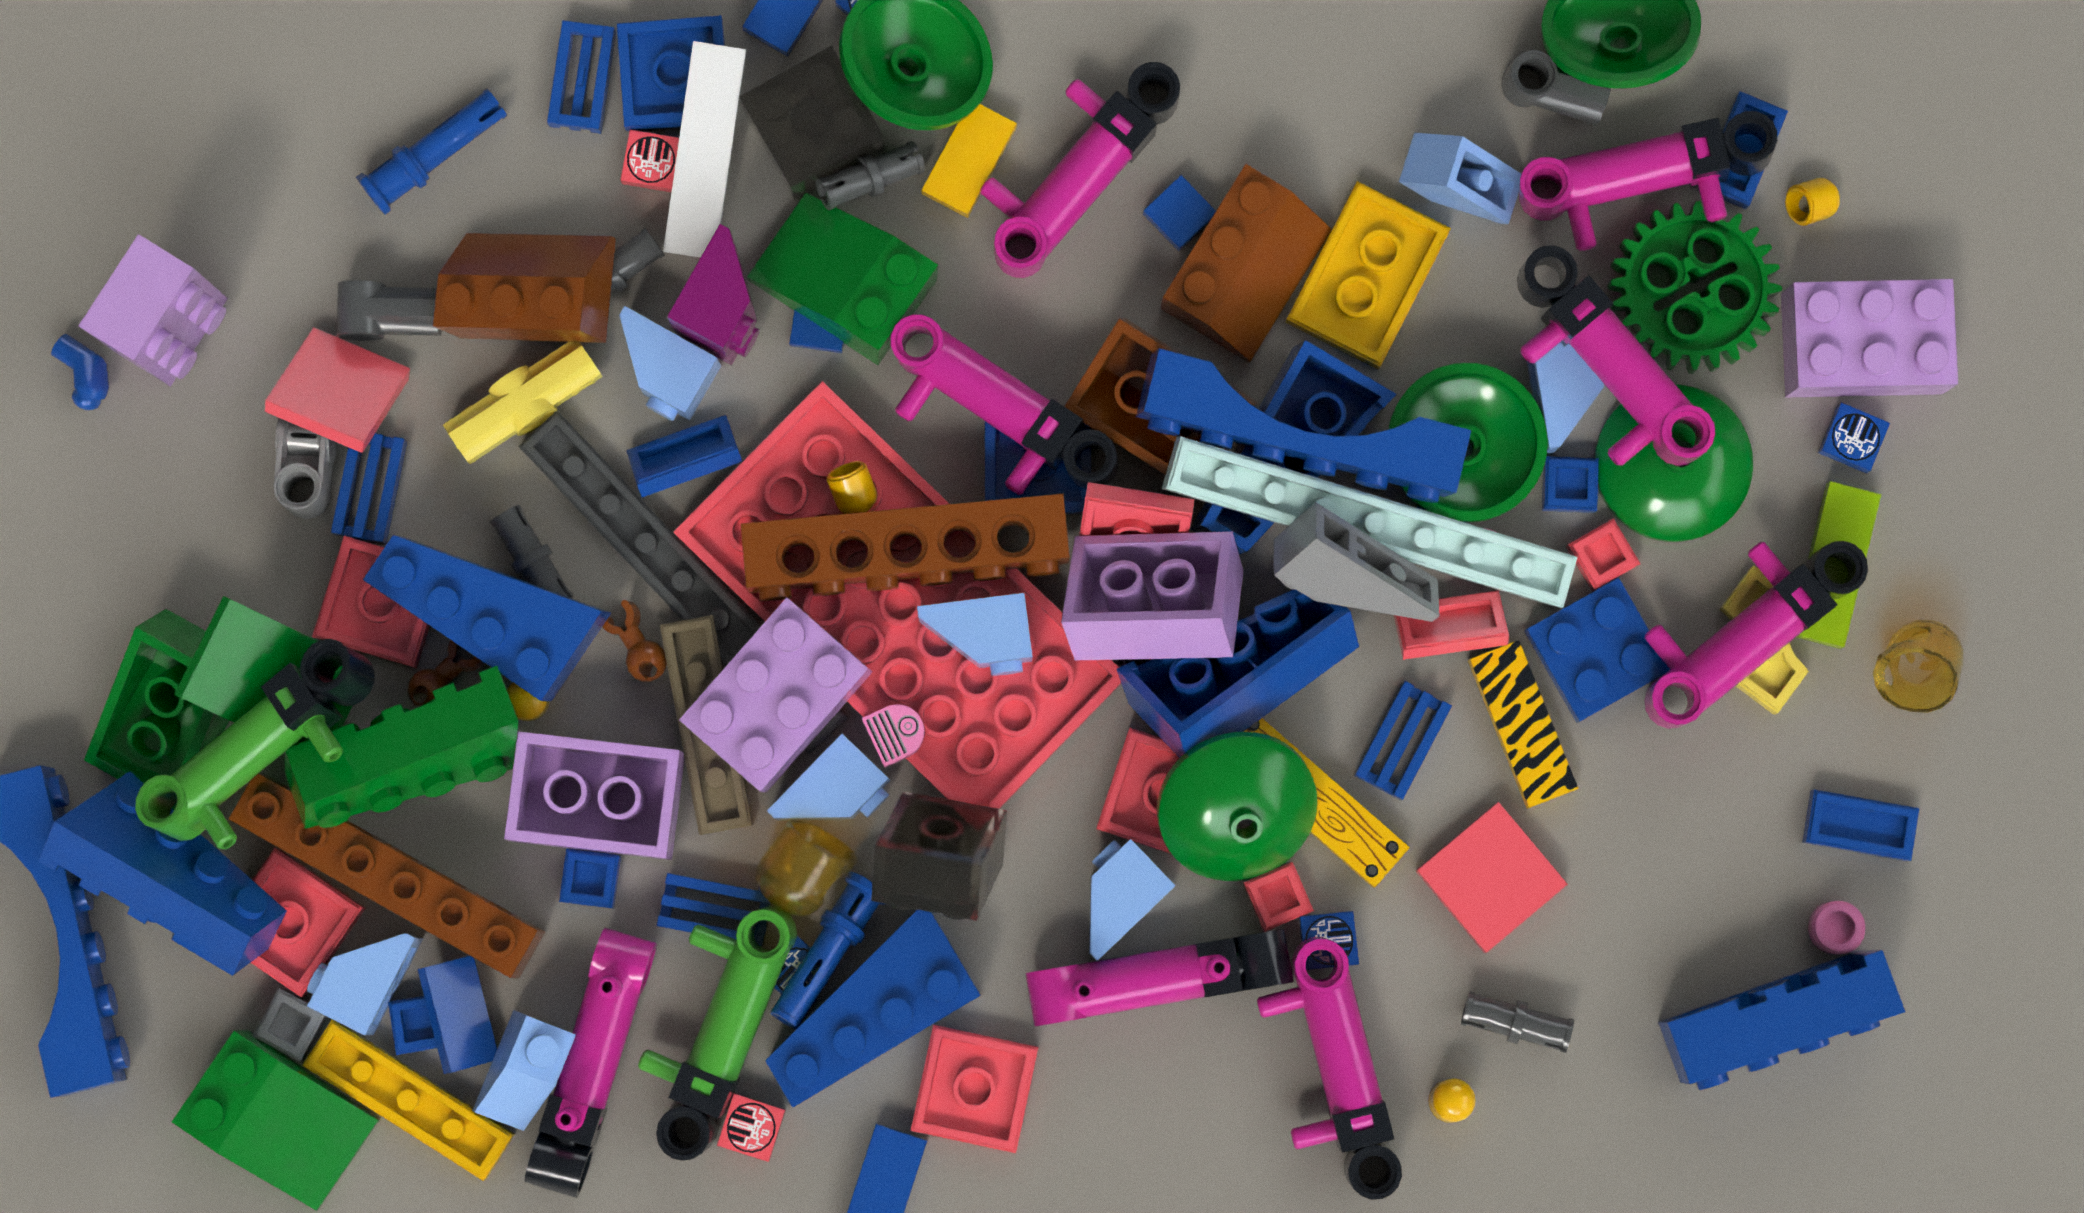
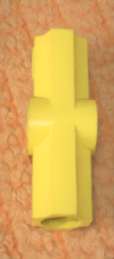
M567 342L531 367L527 365L521 366L500 378L490 387L487 396L467 407L454 418L449 419L443 426L466 461L472 464L515 434L522 436L540 427L557 411L556 407L577 395L586 387L594 384L603 376L580 342Z

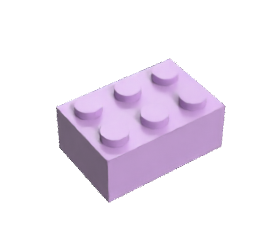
M138 234L78 326L123 358L171 387L176 377L178 379L184 378L193 367L197 358V352L194 350L204 334H212L221 324L226 313V308L223 305L228 298L194 268Z
M1953 279L1794 282L1781 293L1785 398L1944 394L1958 385Z
M1233 531L1075 536L1061 620L1074 660L1233 657L1244 572Z
M786 598L679 721L756 789L767 793L873 671L792 600Z
M518 731L504 839L519 843L672 860L685 761L684 753L675 749Z

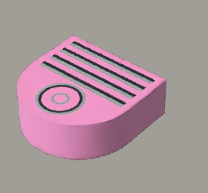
M900 704L890 705L862 718L885 768L910 757L918 751L923 743L925 730L922 719L916 711L908 706Z

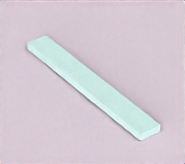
M1182 436L1176 437L1162 489L1284 526H1289L1317 502L1414 565L1557 608L1564 607L1577 557Z

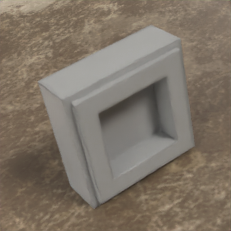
M278 988L253 1036L299 1061H304L327 1016L307 1007L308 1001L283 988Z

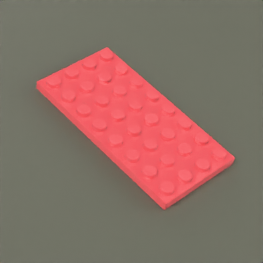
M822 381L673 533L765 622L784 600L760 601L759 593H749L747 590L741 523L844 514L837 508L826 478L833 469L854 461L866 463L877 491V500L867 512L946 505L949 503ZM955 531L946 538L944 548L951 556L962 558L968 556L974 550L976 542L969 533ZM902 536L893 543L891 554L900 562H912L920 555L922 545L912 536ZM859 541L846 542L839 549L838 561L849 568L858 567L867 559L868 548ZM806 546L791 548L785 556V567L795 573L808 570L813 564L814 552ZM1018 569L1005 570L1006 578L991 581H974L973 573L953 574L952 583L937 586H921L920 578L898 580L899 588L884 591H867L866 583L846 584L845 593L830 596H814L813 588L792 589V598L790 600L873 671L847 702L862 717L895 704L905 705L916 711L924 725V740L918 751L905 759L978 830L988 822L1121 684L1116 670L1119 667L1112 660H1074L1061 623L1063 613ZM1024 593L1033 656L1032 662L1022 663L1023 672L991 676L990 667L978 668L919 622L917 606Z

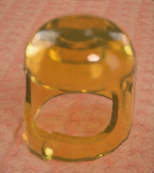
M1918 619L1906 623L1893 633L1886 650L1877 657L1873 670L1875 687L1884 700L1898 709L1919 713H1929L1941 709L1953 699L1958 688L1964 666L1963 646L1956 633L1943 623L1929 619ZM1913 652H1919L1932 660L1929 662L1922 661L1919 669L1934 671L1920 684L1908 682L1898 672L1901 655L1905 654L1907 660L1912 664L1916 658ZM1887 665L1891 670L1892 685H1889L1885 680Z
M788 820L757 865L755 873L756 885L761 894L778 909L796 916L810 915L819 910L825 903L824 896L831 885L841 876L849 874L857 863V858L854 855L855 852L849 846L821 827L805 821ZM814 845H818V846L823 847L824 849H826L827 851H829V852H830L831 854H833L834 856L827 855V854L823 853L821 850H819L818 848H816Z

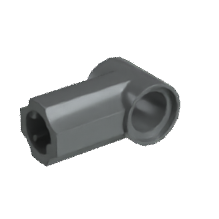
M1529 50L1521 53L1506 69L1501 83L1504 96L1510 103L1518 107L1537 106L1594 125L1600 122L1611 92V88L1591 85L1573 78L1561 70L1548 54L1538 50ZM1529 68L1535 71L1541 81L1540 89L1532 90L1524 87L1519 81L1518 69Z
M366 280L338 282L336 337L356 341H375L384 339V335L441 336L442 330L433 327L437 288L386 287L383 283Z

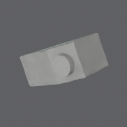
M1317 502L1274 538V576L1286 587L1298 590L1314 601L1433 622L1440 616L1438 579Z

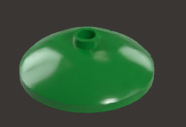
M858 0L848 13L841 29L839 54L842 69L849 85L870 110L893 124L908 129L925 131L950 127L968 117L978 107L989 89L993 72V59L988 38L977 18L959 0ZM898 66H903L910 71L911 76L905 75L903 72H901Z
M1548 0L1542 15V41L1552 61L1561 70L1575 79L1604 88L1626 89L1641 87L1669 77L1690 60L1700 41L1701 13L1696 0Z
M1478 363L1446 365L1425 374L1415 381L1397 403L1392 413L1388 430L1418 417L1471 430L1469 443L1471 444L1472 452L1471 455L1464 459L1457 493L1446 497L1439 496L1438 503L1410 498L1425 511L1466 523L1490 520L1517 506L1527 497L1538 482L1546 462L1548 448L1545 420L1530 392L1509 374L1497 368ZM1400 486L1404 493L1407 494L1408 488Z
M1679 384L1675 385L1692 405L1702 408L1710 415L1714 422V441L1706 453L1687 464L1686 467H1679L1662 460L1653 448V441H1651L1623 466L1616 465L1608 456V449L1638 425L1622 404L1611 413L1604 423L1594 452V458H1599L1598 490L1608 509L1630 530L1649 539L1664 542L1691 541L1706 536L1723 526L1735 515L1744 502L1753 475L1751 443L1743 424L1736 414L1716 396L1699 388ZM1674 423L1671 432L1675 443L1680 447L1693 448L1695 433L1692 428L1683 423Z
M1231 732L1206 739L1188 750L1167 773L1157 800L1159 830L1164 843L1174 858L1190 871L1200 876L1220 881L1252 879L1280 867L1302 847L1312 830L1316 818L1318 804L1316 786L1301 756L1279 739L1256 732ZM1244 819L1253 820L1249 826L1241 829L1237 828L1240 821Z

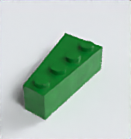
M498 666L479 672L482 682L457 692L454 683L432 691L435 699L418 708L409 710L398 704L385 709L371 721L369 727L362 730L354 723L332 730L331 732L343 749L341 757L336 761L325 762L311 740L304 741L286 750L285 775L304 829L318 825L323 828L334 827L347 821L350 816L370 810L378 813L386 812L398 807L404 800L422 795L438 797L450 792L456 785L474 780L490 782L500 778L508 770H512L519 720Z

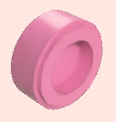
M1830 901L1821 904L1813 911L1808 922V932L1813 944L1821 951L1834 955L1846 954L1855 950L1861 944L1865 935V921L1860 911L1852 904L1844 901Z

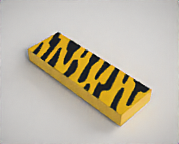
M1520 641L1512 642L1469 659V666L1526 809L1579 789Z

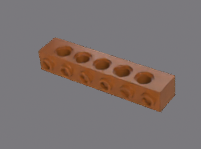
M1064 494L741 523L746 588L749 593H759L760 601L792 598V589L813 588L814 596L838 595L845 593L846 584L866 583L867 591L892 590L899 588L898 580L920 578L921 586L945 585L952 583L953 574L973 573L974 581L999 580L1006 578L1005 570L1027 568L1028 576H1045L1059 573V565L1069 564L1070 559ZM1009 526L1022 528L1029 537L1027 546L1016 553L1007 552L1002 549L997 540L1000 532ZM955 531L969 533L976 542L974 550L966 557L957 558L951 556L944 548L945 540L951 533ZM902 536H912L922 545L920 555L912 562H900L891 554L893 543ZM859 541L868 548L867 559L862 565L849 568L838 561L839 549L846 542ZM795 546H806L814 552L813 564L804 572L795 573L785 567V556Z
M258 773L251 779L229 817V820L509 978H520L546 932L349 820L330 828H323L318 825L304 829L290 787L269 775Z

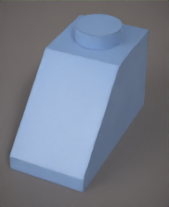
M1414 133L1399 182L1431 202L1500 224H1509L1519 193L1520 177L1522 174L1463 136Z
M624 306L619 316L638 386L642 393L649 398L646 406L668 420L673 421L676 415L679 414L690 421L721 368L718 358Z
M1561 342L1535 364L1527 361L1532 396L1542 412L1547 429V455L1553 454L1563 444L1604 388V383L1570 344L1564 347Z
M1024 593L917 606L919 622L978 668L990 667L991 676L1023 672L1022 663L1032 662L1033 656Z
M841 734L767 812L777 821L854 819L860 812L868 818L888 798L889 794L883 788L890 780L851 741Z
M1131 839L1123 847L1116 840H1113L1092 861L1099 870L1090 879L1089 954L1096 961L1175 887L1174 883Z
M404 933L332 957L328 965L321 963L315 970L307 987V992L313 994L307 1007L364 1036L374 1035L389 1007L388 1002L392 1001L423 938L415 934Z
M513 1010L472 1111L524 1131L556 1086L576 1035Z

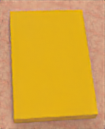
M1357 181L1285 323L1379 370L1451 228Z

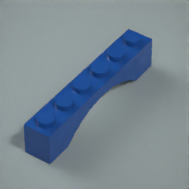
M1160 348L1151 354L1136 417L1149 420L1148 429L1159 433L1179 436L1181 429L1201 434V443L1214 447L1231 449L1233 442L1253 447L1252 456L1259 459L1283 463L1284 457L1288 456L1304 460L1303 469L1326 476H1335L1336 469L1357 474L1355 479L1357 484L1382 490L1387 489L1388 483L1408 488L1406 496L1431 503H1438L1439 496L1446 497L1457 493L1471 434L1469 429L1423 417H1418L1393 429L1368 435L1331 436L1306 432L1279 422L1252 406L1226 382L1212 362Z
M39 765L0 775V842L9 848L33 875L47 900L56 927L60 955L58 991L49 1023L38 1044L50 1098L127 1080L124 1069L130 1067V1055L123 1036L117 1037L112 1016L118 1014L117 999L112 985L104 983L100 963L106 961L105 947L98 931L92 932L88 911L94 908L93 895L88 890L79 886L81 880L78 876L61 866L54 871L38 862L54 821L65 815L64 807L70 803L68 788L61 774L56 775L55 768Z

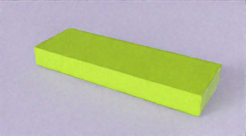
M1832 481L1826 483L1808 559L1814 552L1836 541H1846L1855 544L1867 557L1882 494ZM1834 557L1827 558L1824 565L1826 576L1834 583L1844 584L1848 575L1845 564L1840 559ZM1859 588L1839 599H1833L1838 605L1796 638L1838 649L1844 648Z

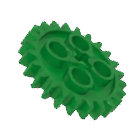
M1695 201L1691 206L1689 215L1684 214L1679 203H1674L1669 209V220L1658 210L1653 211L1649 216L1652 230L1638 222L1632 229L1638 242L1624 238L1618 246L1628 258H1615L1611 262L1610 267L1622 274V277L1612 279L1607 284V289L1621 293L1622 297L1615 300L1610 309L1612 311H1625L1627 317L1622 320V323L1627 329L1634 328L1637 332L1634 337L1640 344L1646 342L1650 345L1648 353L1653 359L1661 352L1667 355L1666 370L1671 371L1680 359H1685L1688 374H1693L1698 369L1700 360L1704 359L1709 371L1714 372L1720 366V355L1731 365L1735 364L1740 359L1737 345L1750 353L1758 346L1751 333L1765 336L1770 331V326L1761 316L1773 317L1779 312V307L1767 301V298L1776 296L1782 291L1781 285L1768 282V277L1775 274L1780 269V266L1773 263L1764 264L1762 259L1772 249L1771 244L1755 247L1752 241L1760 229L1756 226L1745 233L1739 230L1742 220V214L1740 213L1736 214L1729 222L1724 220L1709 222L1703 213L1701 201ZM1705 241L1711 244L1716 252V262L1706 264L1699 261L1694 255L1693 243ZM1727 264L1735 266V272L1711 282L1700 294L1692 292L1661 311L1654 310L1653 304L1678 293L1689 281L1697 283ZM1658 265L1665 268L1670 275V286L1667 288H1657L1652 285L1646 275L1647 267ZM1721 287H1731L1740 294L1742 300L1740 309L1730 310L1722 305L1718 296ZM1685 311L1689 313L1696 323L1695 333L1688 335L1677 331L1672 322L1673 312Z

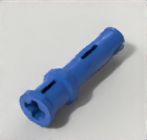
M487 88L482 91V94L409 148L405 145L395 147L392 150L393 156L368 175L360 173L356 176L360 185L384 215L391 211L390 205L413 187H424L427 184L426 181L430 179L427 175L500 119L507 117L504 109L498 105L499 102Z
M849 872L845 877L847 886L831 910H824L820 922L823 929L802 962L798 965L795 973L770 1012L774 1018L796 1030L849 946H856L863 941L866 936L863 929L878 905H885L890 898L881 887L855 872ZM861 899L862 901L858 905L853 915L849 916L848 914L852 910L857 900ZM821 964L809 985L805 987L804 984L815 966Z

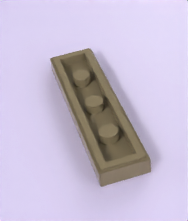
M710 615L660 625L699 835L751 826L753 823L744 777L679 721L723 670L714 616Z

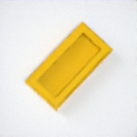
M979 104L968 117L956 125L921 190L922 195L968 218L981 195V187L991 177L1016 131L1017 123Z

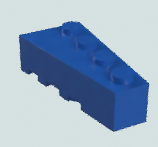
M1305 340L1292 348L1258 409L1279 422L1306 432L1331 436L1359 435L1372 418L1397 394ZM1238 444L1234 451L1237 454L1316 478L1321 475L1303 469L1304 460L1288 456L1284 457L1283 463L1259 459L1252 456L1253 447ZM1205 502L1190 529L1196 533L1233 531L1238 553L1242 554L1247 552L1274 522Z
M396 535L391 537L363 579L490 667L498 666L500 674L540 701H552L611 614V612L473 563L409 538Z
M1291 590L1255 606V614L1237 621L1233 657L1152 659L1139 666H1136L1135 662L1132 661L1116 670L1128 704L1180 758L1188 750L1206 739L1225 733L1245 731L1359 648L1351 611L1345 606L1314 601L1298 590Z
M130 771L54 821L38 860L43 865L54 871L59 866L81 878L79 886L96 896H99L102 891L130 907L127 912L128 915L143 924L149 921L173 932L171 940L232 976L269 949L287 910L201 834L192 840L181 841L146 826L138 818L135 810L136 797L144 783Z
M927 903L922 904L765 1060L792 1108L981 996Z
M1860 950L1659 1021L1658 1023L1680 1083H1696L1698 1090H1704L1729 1081L1730 1079L1727 1074L1729 1071L1746 1065L1749 1072L1770 1067L1780 1062L1779 1054L1798 1049L1799 1054L1820 1049L1830 1044L1828 1039L1830 1037L1848 1032L1850 1036L1873 1030L1881 1026L1879 1021L1905 1013L1906 1011L1883 950Z

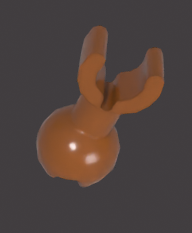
M623 600L621 601V606L626 611V628L617 626L612 617H608L602 627L605 631L618 635L627 648L628 652L625 662L628 672L641 682H651L658 679L666 671L665 651L659 643L645 639L638 627L641 621L639 608L634 602ZM653 666H655L657 668V672L654 676L651 677V669Z
M450 640L447 649L448 656L435 669L420 670L409 680L407 687L408 697L413 705L417 707L423 706L435 699L432 691L449 685L461 672L475 671L482 665L483 661L474 656L472 659H462L455 663L457 660L456 652L460 646ZM423 693L427 695V698L423 703H418L414 700V696Z

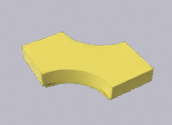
M1752 566L1719 610L1731 621L1765 594L1773 585L1757 567ZM1788 643L1736 685V687L1775 715L1779 713L1809 671L1795 656L1790 643Z

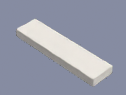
M693 41L663 252L701 258L719 224L722 223L746 49Z

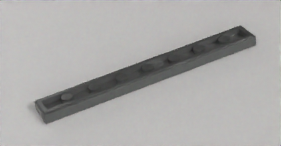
M556 411L518 447L682 620L714 616L722 663L727 666L758 631L761 625L573 426ZM839 710L806 747L805 751L811 754L848 717Z

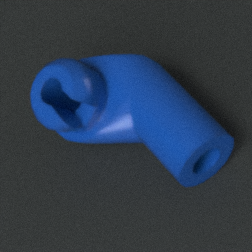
M63 334L54 344L51 355L73 369L75 390L72 393V400L75 405L83 410L97 409L101 404V400L106 398L109 390L107 364L100 355L68 334Z

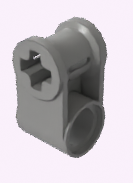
M278 418L275 436L274 494L279 503L294 516L302 519L315 518L321 515L329 506L333 463L338 443ZM301 480H312L314 482L312 496L301 503L292 502L290 494L293 486Z

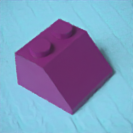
M719 224L667 318L676 335L732 366L738 354L743 357L748 355L759 335L760 329L754 327L757 317L732 234L729 228Z

